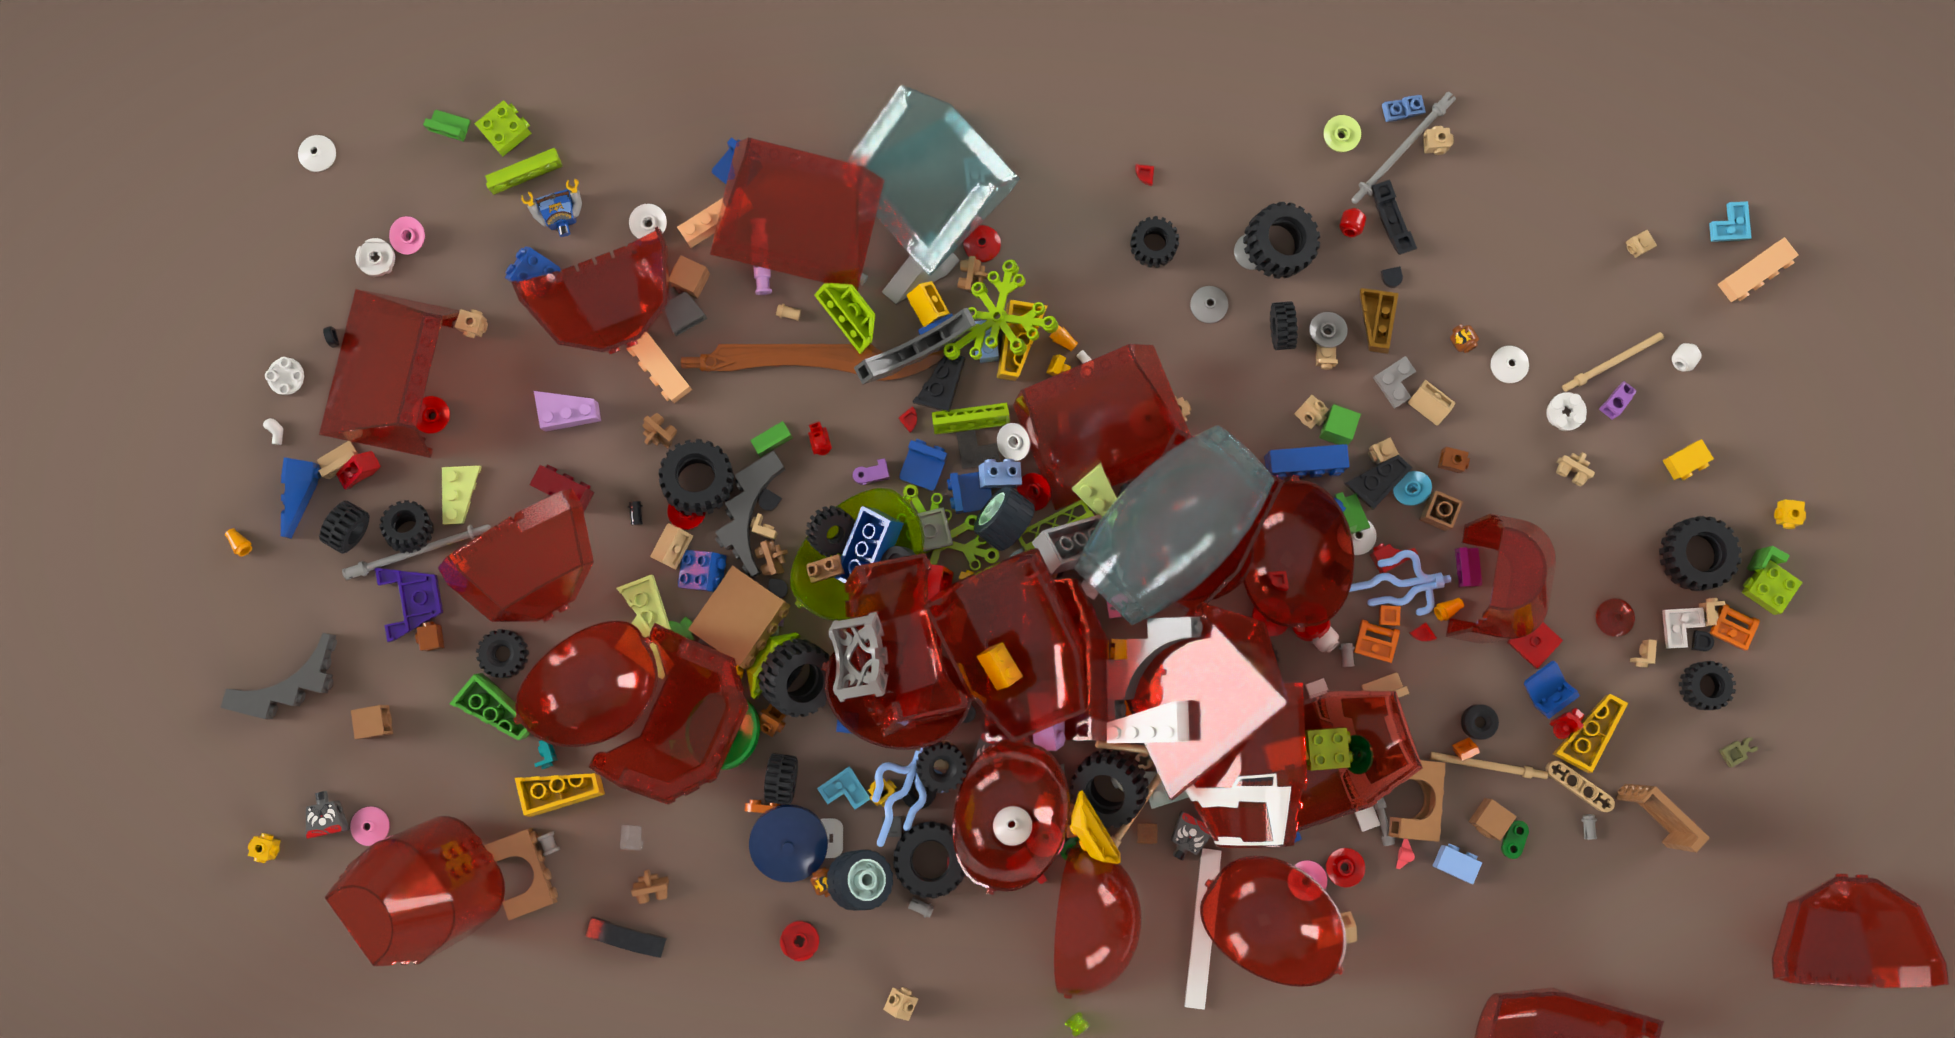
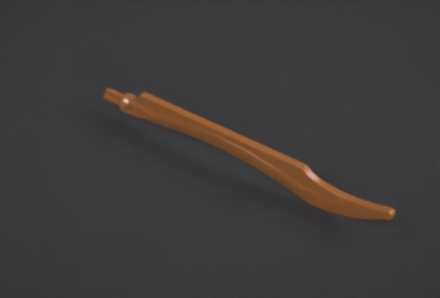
M718 344L717 348L710 354H701L700 357H681V368H700L701 371H735L763 366L794 365L829 368L857 374L854 369L855 366L864 359L883 352L872 344L861 354L852 344ZM944 350L931 353L921 362L905 366L896 374L877 381L904 378L926 370L943 358L945 355Z

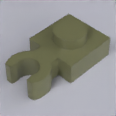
M1752 737L1744 738L1741 744L1739 741H1734L1719 750L1728 767H1734L1748 759L1747 752L1758 750L1757 746L1752 748L1748 746V743L1753 740Z

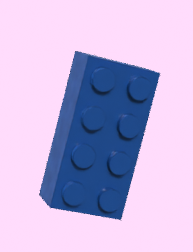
M1347 444L1270 450L1264 456L1266 478H1272V481L1284 480L1283 478L1291 477L1292 480L1302 479V476L1310 475V478H1319L1324 474H1329L1330 477L1340 476L1341 473H1344L1350 467Z
M862 506L841 556V564L845 574L835 576L834 578L861 593L875 594L883 576L881 570L882 556L886 550L895 546L904 523L876 508Z

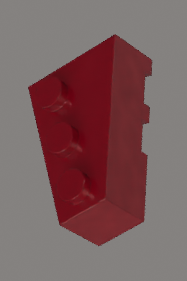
M548 464L546 467L539 465L529 485L584 513L595 493L590 490L591 486L582 481L580 484L574 482V477L566 473L563 475L556 473L558 469Z

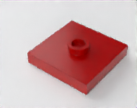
M1532 614L1507 643L1535 669H1538L1563 640L1535 614Z

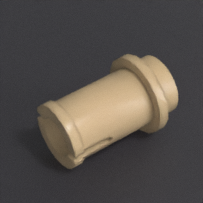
M782 304L778 305L776 315L779 318L786 317L799 321L801 309Z

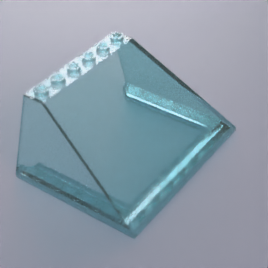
M904 85L899 87L838 173L928 275H932L1003 201L1020 180L1017 174L951 104Z

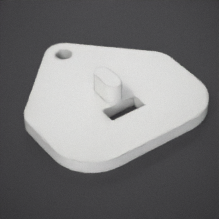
M823 818L821 821L828 837V849L825 858H836L843 851V825L838 819ZM830 834H833V843H829Z

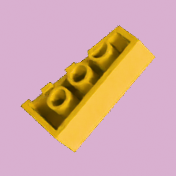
M1010 300L1007 304L1006 313L1008 315L1024 316L1033 309L1034 303ZM1037 307L1036 311H1040L1042 307ZM1044 314L1038 315L1035 318L1042 319ZM1007 323L1015 336L1026 343L1027 349L1024 354L1015 355L1010 349L1011 342L1003 332L997 378L1016 381L1033 341L1028 338L1027 331L1022 324ZM1032 332L1030 336H1035L1036 332ZM1017 343L1014 347H1019L1020 343Z
M1612 694L1605 695L1581 722L1584 724L1582 729L1570 734L1553 752V755L1587 773H1592L1628 703Z
M595 773L515 778L523 815L527 817H533L605 795L601 776Z

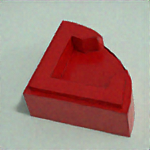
M1136 164L1135 171L1139 180L1146 185L1152 186L1154 166Z
M913 406L898 417L909 433L915 429L917 424V413Z
M1286 571L1266 573V577L1273 587L1281 591L1289 590Z
M1427 622L1409 632L1413 638L1419 641L1428 642L1437 639Z

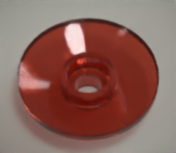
M1617 598L1608 599L1598 607L1596 622L1600 630L1606 635L1620 637L1626 635L1633 628L1635 614L1632 607L1626 601ZM1616 614H1619L1621 617L1619 621L1615 619Z

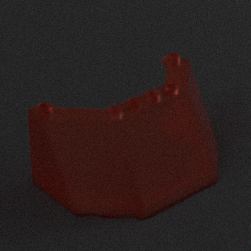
M925 553L858 565L844 584L845 593H849V600L845 601L846 617L852 619L877 612L884 632V636H881L883 648L887 647L888 664L884 668V674L888 675L884 696L876 697L875 694L863 696L867 711L873 712L872 719L875 724L882 726L881 733L883 737L961 713L967 708L966 705H968L966 694L956 688L947 675L946 666L942 664V650L937 645V631L932 626V612L928 608V574L931 571V562L927 559ZM861 625V626H855V627H856V628L858 629V631H859L860 629H862V628L865 627V626H864V625ZM846 628V632H849L854 636L852 629ZM868 640V643L864 642L867 647H870V641H869V640ZM860 645L856 647L852 655L855 668L859 672H861L865 663L872 659V654L864 651Z
M654 623L649 637L651 642L656 644L666 676L662 689L641 735L608 752L596 753L590 762L589 768L622 789L669 805L680 796H686L700 789L699 786L707 782L711 783L717 779L749 706L744 698V688L740 675H738L736 670L735 658Z

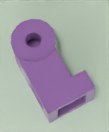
M1623 381L1607 401L1601 405L1599 410L1613 420L1629 404L1636 390Z
M885 458L877 460L878 465L868 468L857 467L853 471L854 480L860 485H866L890 479Z

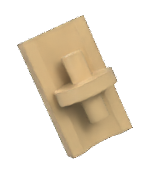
M1584 452L1579 456L1574 453L1570 457L1564 455L1562 458L1559 457L1556 462L1559 464L1556 473L1562 477H1567L1570 471L1574 472L1575 476L1572 482L1578 486L1584 485L1595 474L1594 471L1587 468L1590 462L1585 460L1586 454Z

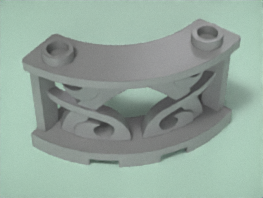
M877 612L858 618L841 621L834 620L829 629V637L833 642L836 656V678L833 691L840 702H844L846 698L875 694L876 697L884 696L888 675L884 674V668L888 664L887 647L883 648L881 636H884V632ZM861 625H864V626H865V627H863L862 629H860L859 631H858V629L855 627V626H861ZM851 628L854 636L849 632H845L847 635L845 639L842 629ZM868 640H869V641H870V647H867L864 642L868 643ZM858 645L864 651L872 654V659L865 663L861 672L850 661Z

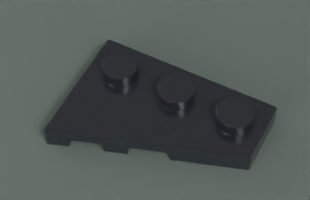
M944 355L928 382L924 384L919 395L913 400V403L950 413L965 357L959 356L955 360H950Z
M1397 455L1346 482L1345 485L1373 510L1413 467L1401 456Z

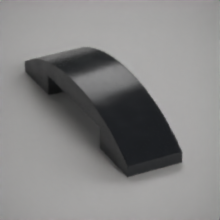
M1390 179L1372 185L1379 216L1398 255L1416 250L1417 246L1411 231L1408 232L1395 200L1397 196Z
M593 916L586 933L587 937L658 958H661L667 938L658 935L646 934L622 927Z

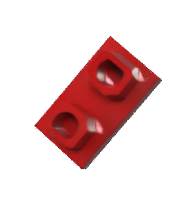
M820 422L810 424L811 432H808L813 454L821 456L828 454L832 446L827 428H822Z
M1574 708L1571 712L1564 713L1553 719L1549 724L1553 726V733L1557 738L1566 739L1570 734L1582 729L1584 724L1580 721L1585 715L1577 708Z

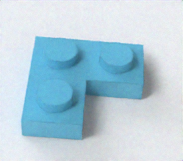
M1748 201L1729 202L1726 204L1728 221H1712L1709 223L1711 242L1741 241L1752 238Z
M850 766L817 788L827 804L845 794L855 810L870 800L869 794Z

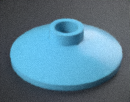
M1410 471L1393 488L1394 496L1404 505H1418L1430 496L1432 482L1426 474L1419 471Z

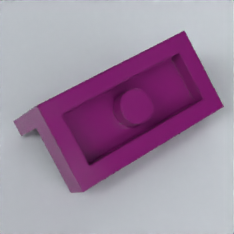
M1467 547L1455 549L1458 587L1481 586L1482 576L1479 549Z

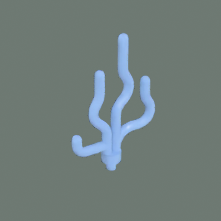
M1403 550L1391 558L1379 560L1377 565L1379 567L1392 566L1404 558H1410L1417 577L1401 580L1390 573H1380L1371 580L1344 585L1342 591L1347 593L1372 588L1384 580L1398 587L1413 586L1402 598L1382 596L1369 599L1367 604L1369 606L1382 604L1403 606L1408 604L1417 593L1425 591L1427 605L1416 610V614L1422 616L1429 614L1434 608L1433 589L1444 588L1445 583L1451 582L1450 575L1443 576L1441 572L1425 574L1421 569L1419 556L1411 550Z
M922 744L920 751H915L913 760L908 766L886 762L881 764L876 770V788L872 796L873 802L880 800L884 787L883 773L886 770L907 774L902 789L890 795L885 802V820L877 840V846L879 847L884 846L893 821L892 806L894 802L908 794L913 780L919 793V799L908 811L903 825L905 831L911 829L916 813L926 802V790L916 771V760L919 759L918 755L923 752V748L926 745ZM934 769L936 773L943 774L942 772Z

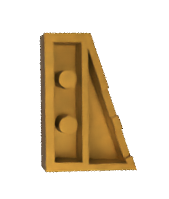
M1360 288V300L1369 351L1389 353L1399 293Z

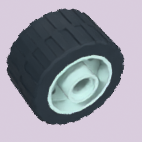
M1005 486L998 490L982 508L976 518L974 532L997 550L1003 551L1008 549L1027 529L1034 516L1035 506L1012 487Z
M855 850L842 853L832 862L827 873L828 892L833 901L846 910H872L881 906L888 899L889 894H891L893 885L891 866L886 861V858L876 851Z

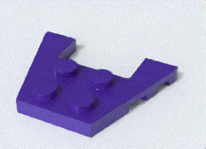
M375 568L378 586L398 582L404 621L384 625L387 642L395 641L443 613L437 575Z

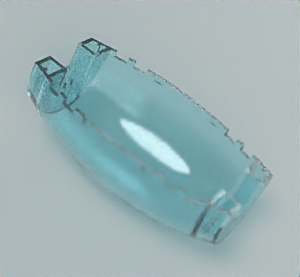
M1215 425L1192 436L1168 451L1148 466L1126 487L1098 522L1085 544L1074 570L1133 626L1179 601L1199 586L1223 563L1252 526L1272 488L1274 478L1255 455L1238 439L1221 426Z

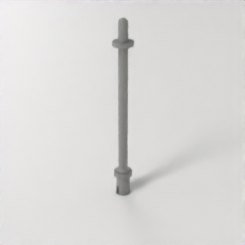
M1446 92L1438 103H1434L1432 105V112L1366 183L1360 182L1358 184L1360 190L1352 198V203L1357 204L1366 194L1369 196L1373 194L1372 185L1378 182L1437 116H1443L1446 113V109L1456 100L1455 96L1450 98L1453 95L1452 93Z
M487 524L473 528L472 525H469L467 527L468 531L428 543L426 547L421 546L419 551L415 549L413 553L408 551L397 553L370 563L361 561L358 562V565L342 569V573L346 581L361 575L367 576L370 570L468 538H471L474 542L477 540V535L489 532L491 526Z

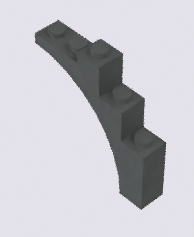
M964 308L922 335L891 350L864 359L854 369L862 385L894 375L905 366L921 362L931 353L944 350L947 344L958 341V338L974 327L976 323L969 309Z
M774 451L735 474L737 480L734 482L739 490H744V492L725 503L727 515L730 519L734 518L735 520L715 532L718 536L715 539L721 548L724 546L727 550L734 547L732 550L737 560L741 558L744 563L742 566L747 576L751 574L753 578L761 573L754 561L750 547L751 517L756 502L764 489L776 476L786 470Z
M322 633L319 643L309 660L285 681L272 687L253 691L226 689L220 708L262 719H273L278 710L277 702L291 706H300L305 700V689L319 693H328L333 686V675L326 673V670L331 665L330 657L337 645V635Z

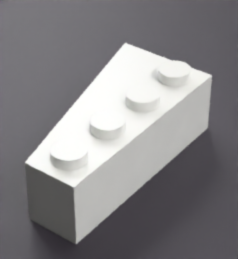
M1188 700L1173 701L1107 722V743L1189 742Z

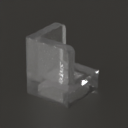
M622 825L620 849H643L641 826Z

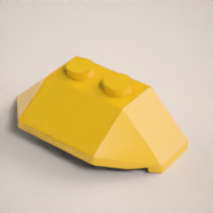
M1083 790L1080 791L1071 815L1070 829L1074 836L1077 835L1079 837L1081 848L1083 851L1087 850L1090 857L1101 862L1121 863L1120 851Z

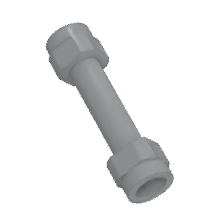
M1384 797L1372 800L1373 807L1378 813L1383 836H1381L1383 845L1395 844V838L1389 837V825L1384 809L1387 806Z

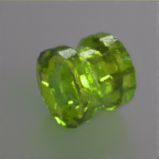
M1077 1012L1065 1022V1025L1071 1028L1074 1037L1090 1026L1082 1018L1081 1012Z

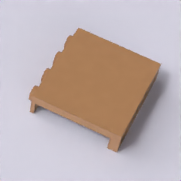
M732 566L688 630L734 663L747 670L754 664L758 653L765 648L769 637L777 631L780 621L788 615L791 605Z
M1625 784L1618 790L1617 800L1637 802L1669 832L1662 841L1667 848L1697 853L1710 839L1656 786Z

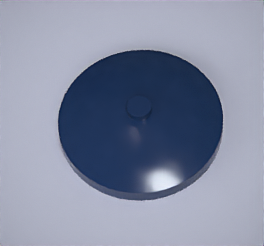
M780 805L769 809L757 819L750 833L749 851L752 861L765 876L776 881L796 882L811 876L822 865L827 854L828 837L822 821L816 814L802 806Z

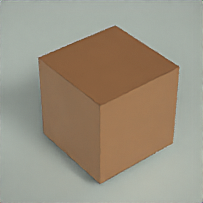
M680 255L668 281L672 287L682 292H687L698 299L710 273L705 266Z
M1434 491L1428 497L1419 521L1444 531L1450 530L1455 524L1463 501L1439 491Z
M377 705L351 710L355 739H369L393 734L389 705Z
M1484 798L1468 822L1475 826L1476 830L1485 837L1501 841L1517 816L1493 799Z

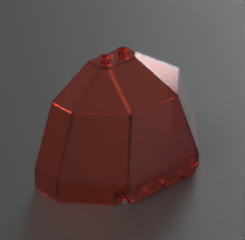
M655 227V231L629 243L627 247L623 246L613 250L615 258H612L610 252L595 257L596 265L592 258L578 263L580 270L578 272L573 265L562 269V273L555 271L520 282L512 281L519 301L558 345L603 353L609 352V355L619 352V347L627 345V348L637 345V340L645 335L670 304L668 246L660 227Z
M573 489L560 491L520 510L515 514L514 519L511 516L498 523V526L495 525L482 535L469 541L467 546L463 545L453 551L443 560L438 569L447 585L491 622H538L543 620L545 623L554 618L553 614L559 611V613H562L570 608L569 604L575 601L594 563L582 504Z
M1835 874V877L1828 879L1787 903L1772 955L1773 979L1801 985H1815L1817 982V985L1835 986L1837 984V986L1855 987L1856 984L1857 987L1873 988V984L1877 988L1949 985L1946 961L1920 905L1880 880L1868 878V875L1848 877V874Z

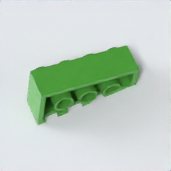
M483 673L474 674L449 703L517 740L526 739L539 724Z

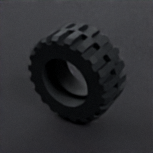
M1285 202L1268 205L1250 220L1249 225L1245 229L1246 236L1243 238V243L1247 244L1244 250L1250 256L1248 260L1250 263L1254 262L1256 265L1255 269L1258 271L1263 270V274L1268 277L1273 274L1274 278L1280 279L1281 277L1289 278L1292 275H1296L1312 263V260L1318 254L1317 250L1320 248V242L1317 240L1321 237L1320 232L1316 230L1318 227L1316 221L1313 222L1311 220L1312 215L1310 213L1306 214L1303 207L1299 206L1297 208L1295 207L1296 204L1291 202L1287 205ZM1270 226L1283 227L1292 235L1295 243L1293 255L1281 254L1273 248L1269 240Z
M689 439L685 440L686 444L680 445V443L674 445L675 450L669 449L666 453L667 458L662 459V467L659 468L658 473L660 487L667 502L674 506L677 511L682 512L683 510L686 515L690 516L692 513H696L697 516H703V512L708 511V514L713 513L715 507L720 509L723 506L722 502L728 501L730 498L729 493L733 491L734 474L727 454L723 453L718 445L714 447L713 442L710 441L703 443L702 439H696V442L692 443ZM695 463L710 466L714 471L715 479L707 489L700 492H689L680 486L678 478L684 468Z
M1697 516L1673 525V528L1668 529L1665 533L1667 537L1661 540V544L1664 546L1659 549V555H1663L1660 563L1666 567L1664 573L1666 576H1672L1671 581L1674 584L1680 583L1681 588H1690L1691 591H1704L1723 586V583H1728L1732 579L1731 575H1735L1739 570L1736 565L1741 564L1742 558H1739V553H1742V548L1737 545V542H1740L1738 536H1733L1734 530L1731 527L1726 528L1725 522L1722 520L1716 521V518L1711 516ZM1694 536L1705 538L1711 544L1714 551L1713 564L1709 570L1704 572L1695 569L1687 559L1686 547L1689 540Z
M793 639V642L790 640L784 641L782 646L777 645L772 653L769 652L766 656L768 659L766 662L763 661L761 665L763 670L759 672V679L762 681L759 682V686L762 690V695L772 706L785 715L797 718L799 715L801 717L808 716L810 712L814 714L818 711L819 707L823 708L826 705V700L830 699L833 695L831 692L836 678L835 662L832 661V657L809 640ZM809 664L810 672L805 684L795 691L787 692V680L792 671L800 665Z
M1103 749L1101 752L1096 751L1087 756L1075 770V774L1071 778L1070 794L1074 795L1071 800L1075 805L1079 792L1083 790L1105 828L1110 829L1112 825L1114 828H1119L1123 824L1127 825L1142 809L1148 796L1149 789L1146 787L1149 783L1148 779L1143 777L1145 771L1143 768L1138 767L1139 762L1136 759L1134 761L1129 758L1130 755L1127 753L1124 755L1120 754V750L1110 752V749ZM1097 775H1108L1116 779L1123 787L1125 800L1111 802L1104 799L1095 788L1094 777Z
M936 821L922 822L911 827L899 839L893 855L895 874L897 879L900 880L901 885L907 888L910 893L919 895L922 898H938L955 890L964 879L968 867V851L962 837L953 828ZM926 841H936L942 844L949 854L950 861L947 870L936 878L921 876L913 866L912 858L915 849Z

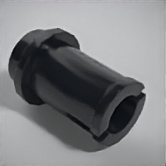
M641 501L629 502L630 525L643 524L641 513L643 505H641Z

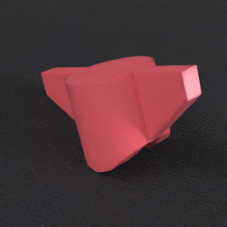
M1403 839L1402 846L1399 849L1397 869H1401L1415 858L1408 839Z

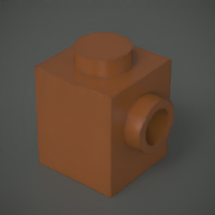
M1445 447L1441 450L1437 468L1461 473L1469 466V452Z
M435 622L423 623V627H417L415 639L416 643L419 644L420 651L445 648L441 625H437Z

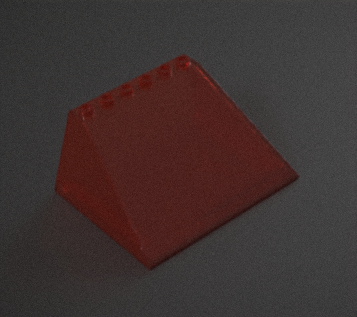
M748 137L737 142L710 255L823 283L852 284L858 291L885 180L861 165Z
M356 289L319 435L431 458L433 449L426 446L424 442L426 438L420 435L416 425L440 327L453 329V322L457 320L460 310Z
M1128 344L1020 390L1013 404L1020 424L1027 430L1030 437V449L1040 474L1046 478L1050 485V498L1055 510L1082 500L1072 490V487L1100 463L1113 487L1197 452L1154 345Z
M1198 603L1184 617H1200L1202 623L1201 637L1182 640L1158 654L1144 671L1137 686L1134 699L1126 700L1132 715L1173 701L1188 700L1190 741L1145 743L1170 800L1173 801L1290 705L1269 634L1263 621L1207 603Z

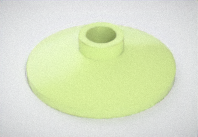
M1338 115L1331 118L1325 125L1323 132L1324 140L1331 149L1338 152H1347L1358 145L1361 139V128L1352 117ZM1342 133L1344 138H1339L1338 134Z

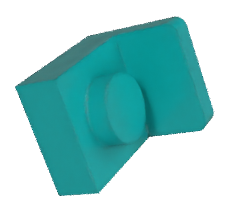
M551 738L539 741L540 746H538L541 757H544L545 760L534 763L535 767H541L542 770L552 767V762L558 761Z

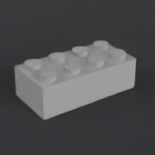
M1101 515L1043 530L1032 542L1050 575L1106 559L1119 547Z

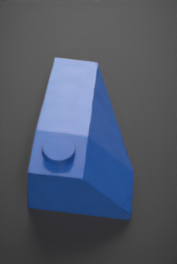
M291 458L283 459L281 483H285V492L281 494V501H283L285 510L281 512L282 537L292 539L318 485V480L321 478L318 470L321 468L317 463Z

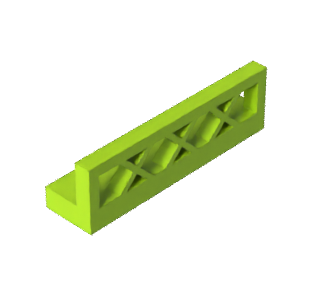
M552 148L486 175V185L494 195L561 168L563 165L557 150Z
M1007 403L950 410V413L945 411L932 412L934 435L1009 424L1010 416Z
M1081 499L1029 526L1023 534L1027 532L1036 534V538L1040 534L1038 533L1040 526L1044 523L1052 525V528L1054 526H1061L1055 524L1057 517L1060 515L1068 516V523L1093 517L1094 514ZM1082 504L1086 513L1080 517L1072 515L1074 508ZM1022 536L1018 539L1026 554L1036 550L1032 542L1025 544Z

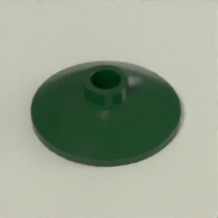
M1352 735L1348 746L1349 751L1352 752L1353 761L1347 769L1354 774H1364L1372 765L1373 750L1371 744L1364 736Z

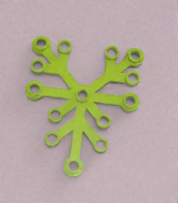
M1014 260L1004 262L1002 266L1004 271L1003 282H1001L1000 276L996 271H991L988 274V280L1000 292L997 307L988 297V289L983 282H976L972 285V294L983 301L989 312L977 311L974 307L968 309L970 313L975 311V314L972 316L974 320L981 319L987 321L983 324H976L968 330L971 331L956 343L947 344L944 347V354L948 359H957L960 355V349L975 338L974 347L970 349L969 354L975 360L982 357L981 350L985 333L990 328V336L985 340L986 345L990 349L997 347V338L1001 328L1011 342V351L1015 355L1024 354L1027 349L1026 343L1015 336L1007 323L1022 324L1027 331L1028 338L1032 341L1037 340L1040 335L1033 326L1043 327L1047 333H1053L1058 329V322L1053 316H1047L1044 319L1035 318L1045 312V306L1041 302H1036L1033 305V309L1024 316L1008 315L1004 310L1008 294L1016 288L1024 286L1026 282L1022 274H1017L1019 266ZM992 276H997L996 279L991 280ZM1022 278V281L1017 283V280ZM1037 307H1042L1040 311H1036ZM1048 321H1052L1050 325H1046ZM1032 332H1036L1035 336H1030ZM994 340V343L990 345L989 342ZM1017 343H1020L1019 347H1014ZM975 351H979L976 356H973Z
M912 484L907 485L903 490L904 497L912 501L918 513L926 512L918 498V488ZM908 489H913L914 494L908 495ZM934 493L931 496L932 504L930 510L938 509L939 504L942 503L943 498L940 493ZM934 496H940L941 500L934 502L933 498ZM945 509V512L950 513V517L947 519V522L949 523V521L952 519V512L948 509ZM901 512V513H899V515H898V520L901 521V520H900V516H901V515L909 516L908 513H906V512ZM969 515L965 523L951 530V538L953 539L967 530L974 531V526H971L969 521L971 519L976 520L977 516ZM909 530L908 533H907V536H908V538H909L910 540H912V538H911L910 535H909V534H910V530ZM977 535L975 539L966 544L952 541L953 545L933 550L929 564L937 565L940 552L950 548L963 552L969 561L970 569L977 571L980 569L981 563L974 555L984 557L986 562L994 564L999 560V552L995 548L987 550L977 548V546L987 543L986 541L980 542ZM930 551L916 554L917 558H920L921 556L927 554ZM990 552L995 553L996 556L994 559H990L988 557V554ZM976 561L979 563L978 568H973L971 564ZM910 579L913 583H918V580Z

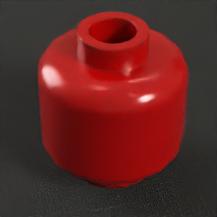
M1357 208L1344 211L1339 224L1341 232L1347 237L1360 235L1364 230L1366 216Z

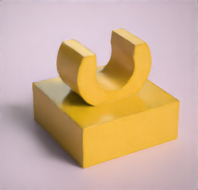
M1060 354L1053 355L1046 373L1052 376L1059 375L1060 373L1068 374L1071 366L1064 364L1066 357Z

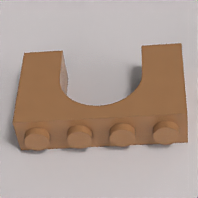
M1395 758L1394 773L1409 766L1405 758ZM1412 759L1417 768L1404 778L1412 779L1421 786L1424 793L1423 807L1412 818L1390 817L1389 837L1439 842L1445 763Z
M532 828L483 846L489 864L512 856H518L527 860L533 868L534 879L531 887L525 893L502 902L508 921L557 902L558 893L556 888L552 887L550 881L552 879L551 872L545 867L544 852L542 849L539 850L537 844L539 842L537 840L538 835Z

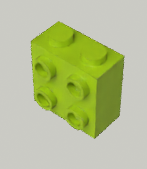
M504 100L474 123L502 157L532 134L528 129L529 123L524 117L520 119L516 115L518 111L512 103L508 105Z
M1769 560L1765 568L1754 570L1753 576L1749 577L1743 584L1745 588L1741 593L1771 614L1777 615L1782 614L1803 582Z
M1347 728L1304 730V741L1309 759L1306 760L1307 770L1350 767L1353 757L1352 752L1349 751L1348 743L1351 742V736Z

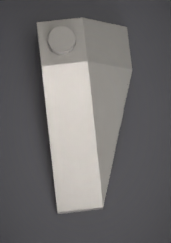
M930 232L916 247L883 289L882 293L893 303L898 304L907 299L906 295L919 284L929 281L935 282L947 276L960 260L941 239Z

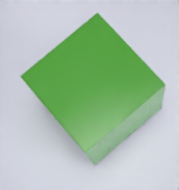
M1333 404L1327 412V418L1324 421L1319 438L1337 445L1347 444L1348 446L1353 440L1361 414Z

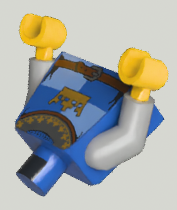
M574 179L575 186H571L569 180H567V189L536 198L535 202H533L531 192H528L531 197L529 200H525L523 195H521L522 202L528 204L527 207L533 218L542 226H548L551 230L558 229L560 237H566L571 234L569 225L576 223V218L579 216L582 208L580 192L577 190L579 184L577 179Z

